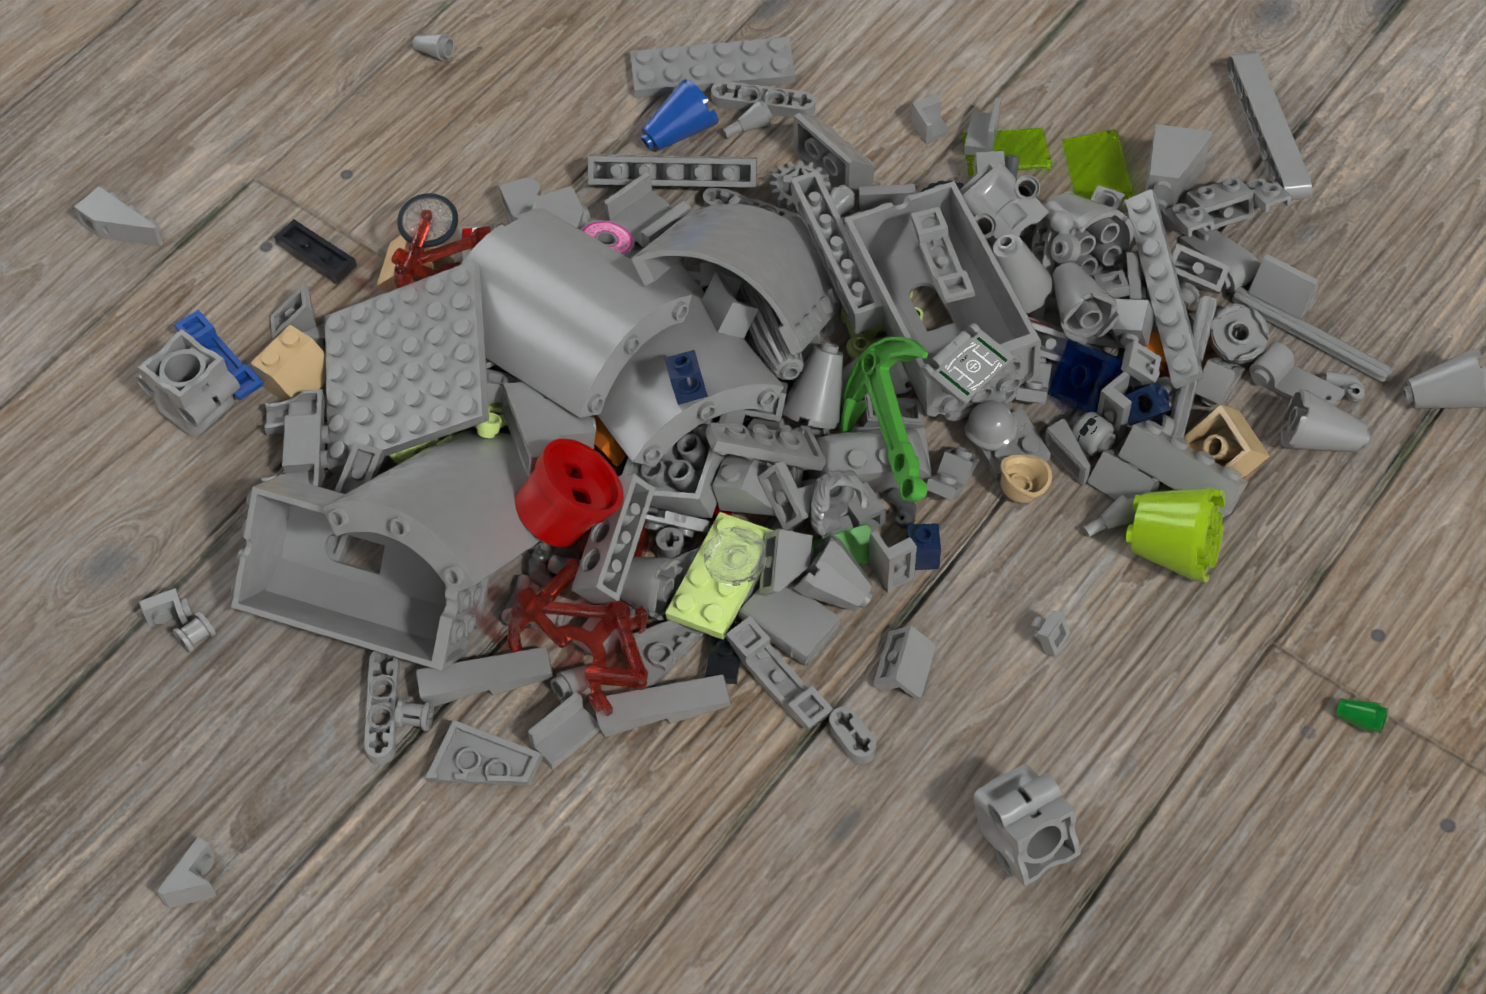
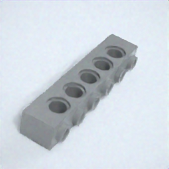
M591 154L588 156V184L628 185L632 180L647 172L650 174L651 185L756 187L757 157Z
M816 170L792 178V201L855 334L883 325V304L819 171Z

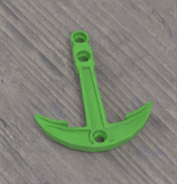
M886 337L871 344L861 354L847 378L840 405L839 433L852 431L858 418L867 407L866 401L862 399L868 392L888 449V458L895 481L900 484V497L904 501L918 502L926 497L928 488L927 484L919 478V459L915 456L912 444L908 441L889 369L898 361L910 362L916 358L927 359L928 352L920 343L911 338Z

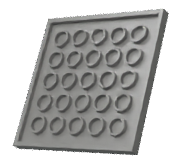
M474 260L325 316L327 425H329L330 443H328L330 466L328 470L337 474L343 471L354 442L381 449L385 453L384 457L489 421L480 265Z

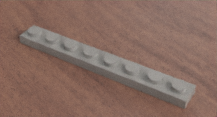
M1149 189L1125 200L1129 218L1134 227V237L1171 382L1178 389L1203 379L1204 375L1157 198L1153 190Z

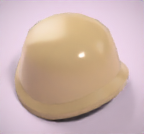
M1024 454L1011 455L1004 458L1000 464V486L1004 494L1015 502L1029 503L1046 492L1052 482L1050 466L1039 457Z

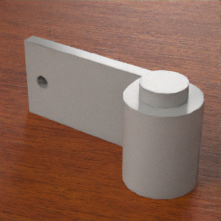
M1200 228L1192 231V237L1188 238L1186 235L1180 237V243L1189 249L1231 266L1221 290L1233 293L1239 287H1244L1253 282L1260 267L1258 259L1216 229L1205 231Z
M1279 342L1269 344L1249 369L1254 383L1264 386L1290 400L1295 392H1300V389H1304L1336 406L1346 393V390L1294 366L1293 353L1287 346Z

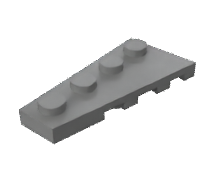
M709 423L705 431L712 451L721 455L732 454L743 456L748 460L759 459L773 464L785 461L786 465L796 466L802 470L813 469L822 471L827 462L809 426H800L799 430H792L789 425H779L777 430H769L764 424H754L753 429H747L742 424Z

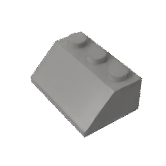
M801 113L794 115V153L807 165L813 162L814 169L822 167L823 174L829 175V182L833 188L845 185L853 191L855 196L859 194V187L873 185L874 165L869 158L863 157L849 141L841 138L832 126L826 125L820 118Z

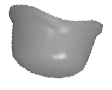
M989 400L976 405L972 409L964 430L967 438L974 445L984 450L997 451L1013 442L1017 435L1018 425L1016 417L1004 403Z

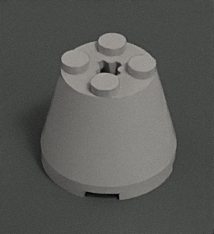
M1066 191L1055 196L1049 202L1042 203L1049 211L1046 218L1051 219L1052 215L1059 210L1068 211L1073 216L1074 224L1069 233L1076 236L1081 245L1080 255L1074 263L1079 265L1092 278L1096 275L1119 271L1116 267L1123 259L1125 253L1131 252L1134 244V227L1126 215L1116 208L1075 195L1071 191ZM1055 262V267L1057 268L1063 263Z

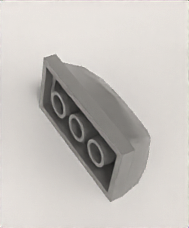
M905 428L908 441L912 444L915 456L919 459V478L927 484L928 478L932 476L925 428ZM881 429L860 430L815 437L827 462L822 471L809 469V480L818 479L822 475L827 474L828 471L837 470L843 473L846 470H854L858 474V479L863 483L867 482L874 493L891 491L894 488L899 489L900 484L895 481L888 458V449Z

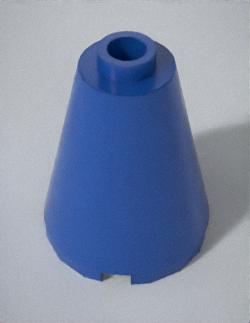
M684 79L644 125L641 139L648 149L654 148L660 151L715 126L719 120L714 109L709 112L706 104L709 100L699 87L691 80L687 82V79Z

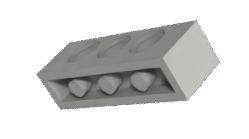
M635 474L618 476L623 488L622 505L605 521L592 526L571 589L593 604L619 601L655 488Z

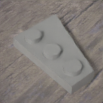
M453 720L425 778L428 782L530 786L543 756L540 752Z

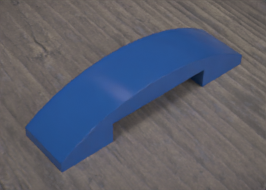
M199 309L174 324L177 332L181 329L184 330L202 346L224 358L227 370L240 384V388L233 394L234 398L240 401L264 385L263 381L247 363L244 365L216 334L214 326Z

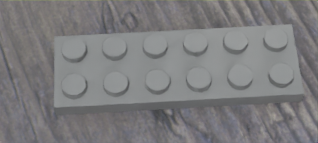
M789 37L630 51L635 98L670 95L684 79H687V82L691 80L702 92L711 91L712 86L719 81L761 86L795 83V70Z

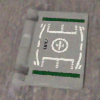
M971 323L968 326V331L974 336L973 338L967 332L962 331L931 359L932 365L937 368L936 371L929 364H925L921 368L922 373L926 377H930L963 405H966L1015 360L1014 355L983 332L976 323Z

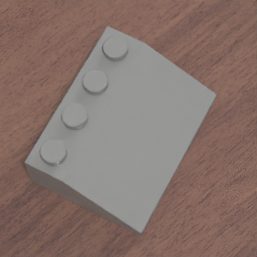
M744 410L719 415L697 426L679 439L665 453L655 467L632 462L628 457L622 475L635 474L655 488L650 506L681 515L712 518L717 504L712 485L720 465L727 455H721L712 451L705 431L709 423L742 424L745 417Z

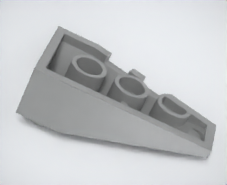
M754 417L747 426V429H753L754 424H764L769 430H777L779 425H784V419L781 418V421L778 422ZM727 454L720 465L712 485L720 510L776 516L758 479L760 474L774 464L769 461L759 459L748 460L743 456Z

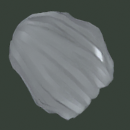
M837 470L828 471L827 474L816 479L817 482L813 487L814 492L811 501V526L822 538L841 529L839 517H843L848 513V503L856 498V494L861 508H867L869 505L868 492L854 470H846L843 473Z

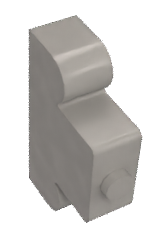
M522 178L499 185L501 202L510 223L515 221V216L532 210L535 201L581 210L584 212L582 220L585 221L584 225L591 221L587 206H581L572 187H565L541 195L539 183L532 178Z
M524 382L503 383L501 408L527 478L534 471L536 461L547 444L555 439H573L594 449L596 434L594 417L579 418L550 398L547 399L545 395Z

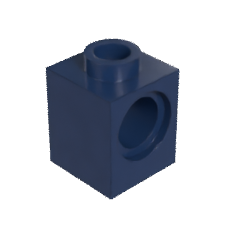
M695 350L664 358L678 405L708 397Z
M1160 382L1125 395V397L1132 401L1128 418L1129 426L1149 420L1171 410L1169 405L1170 396L1167 390L1161 387ZM1144 396L1149 397L1152 402L1150 411L1143 406Z
M908 524L906 539L910 537L917 546L915 570L939 569L941 556L939 524Z

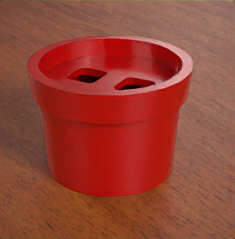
M560 438L548 443L538 457L534 471L516 494L515 508L524 526L534 536L547 544L566 547L578 540L592 526L605 521L621 507L623 488L614 469L598 452L579 441Z

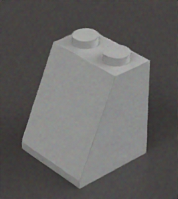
M1156 124L1148 163L1145 191L1153 190L1160 213L1161 210L1180 204L1186 197L1187 192L1192 189L1204 173L1212 131Z

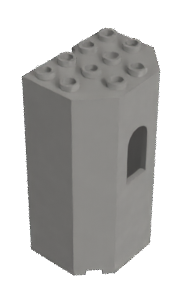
M955 181L937 185L932 189L917 194H910L903 200L901 205L895 206L892 202L884 203L879 207L864 212H857L845 218V227L883 304L882 326L887 336L911 338L920 343L928 352L927 359L916 358L910 362L901 361L927 415L936 417L938 414H943L947 420H961L969 417L972 409L984 401L996 400L1004 404L1011 402L1018 395L1016 389L1025 381L1026 383H1031L1039 376L1041 340ZM940 207L948 226V236L962 270H966L975 296L946 304L941 299L953 323L927 332L910 299V294L915 288L920 286L931 287L936 292L937 290L923 259L912 224L911 213ZM971 323H976L983 332L1014 355L1015 360L966 405H963L930 377H926L922 373L921 368L925 364H929L936 371L937 368L932 365L931 359L962 331L967 332L973 338L974 336L968 331V326Z
M278 476L252 487L247 496V506L249 507L247 519L244 521L241 529V535L246 539V548H242L236 558L238 571L230 592L233 597L231 608L441 671L465 656L470 646V641L466 640V638L471 636L474 629H478L483 617L491 575L474 586L450 594L438 573L418 553L393 538L371 532H351L345 534L385 545L380 573L341 561H334L328 554V540L334 534V531L322 507L345 494L283 476Z

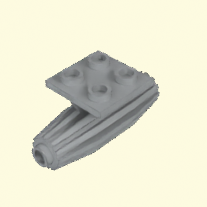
M744 280L739 288L741 302L755 305L758 309L744 340L777 378L782 380L796 378L802 372L804 366L802 353L799 352L791 355L778 329L782 323L776 312L757 289Z

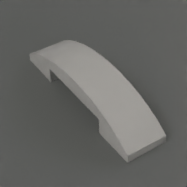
M940 207L911 213L912 224L923 259L941 299L946 304L975 296L966 270H962L948 236V226Z
M751 616L726 633L725 637L758 683L784 711L807 730H810L834 710L813 685L809 688L770 645L771 638Z

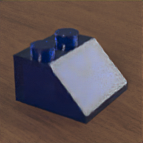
M1068 339L1047 394L1082 411L1096 412L1101 390L1124 372L1121 370L1123 359L1092 345Z

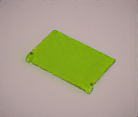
M1043 128L997 131L993 151H1004V159H1006V155L1019 156L1018 170L1040 168L1051 170V158ZM961 133L964 148L968 133ZM965 154L968 176L974 173L973 160L975 155Z
M1112 129L1062 139L1075 195L1091 200L1097 186L1100 185L1125 194L1124 199L1134 196L1117 130Z

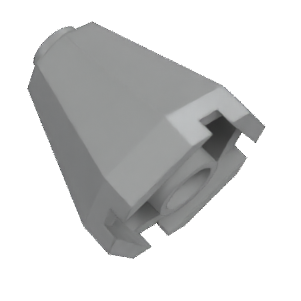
M831 533L816 547L818 552L813 556L810 567L795 578L793 588L803 596L854 611L859 606L864 608L873 596V593L870 591L872 582L843 541Z

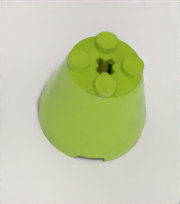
M1209 487L1147 492L1143 495L1136 494L1133 501V513H1136L1134 524L1128 525L1126 542L1131 543V550H1133L1134 554L1191 580L1207 583L1210 576L1206 574L1208 567L1215 568L1223 538V514L1219 511L1220 507L1224 508L1226 505L1224 490Z

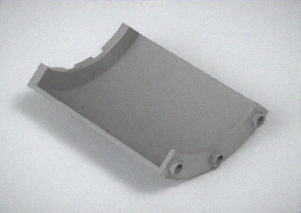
M543 208L521 213L515 216V221L507 226L501 224L471 250L460 264L462 265L474 260L480 265L485 358L579 418L601 414L606 397L628 360L651 337L672 325L683 323L689 312V304L692 294L663 277H659L655 282L644 286L630 258Z
M678 264L671 267L661 277L692 294L689 312L685 321L660 331L633 354L615 379L606 397L601 414H597L632 462L653 467L657 465L665 453L679 439L697 426L719 415L737 410L761 409L769 411L784 388L783 384L743 338L717 332L701 301L705 292L683 266ZM695 350L708 397L678 405L664 358Z
M477 430L461 432L446 437L322 507L336 537L351 532H371L393 538L410 547L425 559L438 573L450 594L476 585L541 541L524 526L517 514L515 497L528 478L512 435L501 432L495 434L493 438L481 437L477 434Z

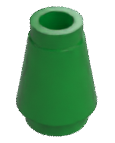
M1341 698L1336 717L1342 718L1371 734L1374 731L1381 733L1386 722L1388 708L1382 707L1379 702Z

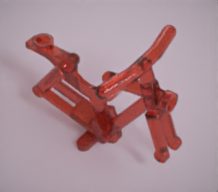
M570 559L537 595L531 587L517 594L516 599L521 607H514L508 618L510 653L523 651L520 632L533 621L559 648L566 647L569 640H577L584 643L593 655V664L584 669L583 675L584 681L592 692L589 695L590 703L597 713L603 710L606 716L613 714V707L603 693L601 685L633 687L638 690H643L647 687L648 671L644 666L632 632L633 629H636L638 634L645 632L647 613L642 606L635 608L634 617L629 619L631 614L630 608L623 601L611 602L607 606L553 602L575 580L579 564L577 560ZM545 614L602 618V620L590 632L582 627L572 625L557 627ZM615 629L629 669L605 667L606 650L603 642Z

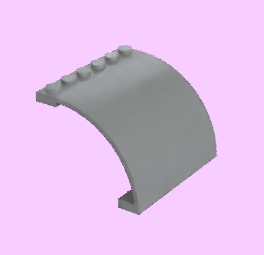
M717 204L691 211L631 258L644 286L655 282L684 256L703 259L734 272L757 289L774 309L782 323L778 329L791 355L803 351L842 307L809 235L788 219L755 206Z

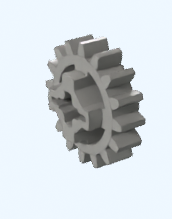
M799 160L796 166L792 162H788L787 169L780 166L778 167V173L772 174V181L770 182L772 201H777V207L779 208L786 206L790 212L797 210L792 201L791 179L818 170L830 194L831 183L829 182V175L823 174L822 167L814 169L813 162H810L807 166L803 165L802 160Z

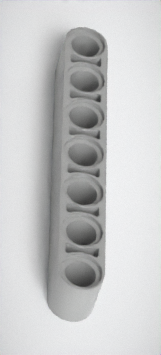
M1249 52L1228 56L1227 70L1272 183L1277 182L1291 195V201L1310 198L1312 195L1310 176L1257 52Z

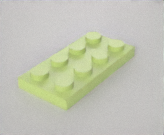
M719 512L666 610V618L724 640L762 567L765 533L773 530Z

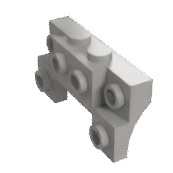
M1238 177L1227 178L1222 182L1202 186L1197 190L1187 192L1186 203L1176 204L1173 207L1161 210L1162 221L1169 233L1179 230L1189 238L1192 237L1193 230L1202 228L1205 231H1211L1254 217V206L1267 213L1271 205L1280 202L1287 206L1291 205V195L1277 182L1267 183L1263 178L1251 180L1248 183L1242 182Z
M322 389L304 390L292 399L266 404L267 415L266 424H264L266 435L284 434L282 466L285 474L279 476L322 488L324 470L330 466L329 452L325 450V444L330 443L329 425H324L325 398ZM278 476L261 478V482H266Z

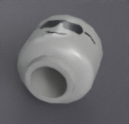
M1087 412L1082 416L1077 415L1069 426L1082 451L1089 456L1102 455L1103 451L1109 450L1112 447L1116 438L1113 434V425L1095 412Z

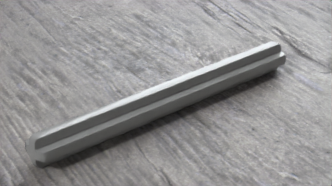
M1239 287L1234 292L1232 297L1234 303L1242 304L1246 308L1258 311L1265 320L1369 376L1384 382L1390 375L1392 368L1389 365L1303 319H1298L1251 295L1247 289Z
M1210 296L1200 298L1192 328L1201 366L1217 305V300ZM1198 381L1177 389L1170 416L1174 420V429L1171 437L1178 436L1184 438Z

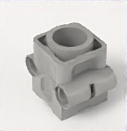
M1002 162L994 168L991 165L986 166L959 190L992 252L993 245L999 237L1006 234H1015L1019 237L1027 235L1049 213L1036 198L1041 189L1039 181L1031 175H1023L1016 179Z
M182 329L158 353L149 357L138 367L140 374L136 377L139 386L149 396L153 397L159 413L192 436L202 434L234 404L233 394L240 388L237 379L227 370L224 358L202 346Z
M1021 765L1008 773L997 776L975 792L974 805L980 833L994 847L996 858L1004 872L1010 877L1015 875L1024 886L1039 879L1051 867L1067 863L1081 855L1080 844L1075 832V809L1063 798L1056 781L1050 774L1044 773L1038 776L1028 765Z

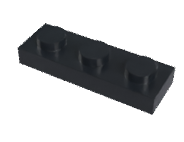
M295 219L274 236L276 244L337 284L357 267L355 258Z

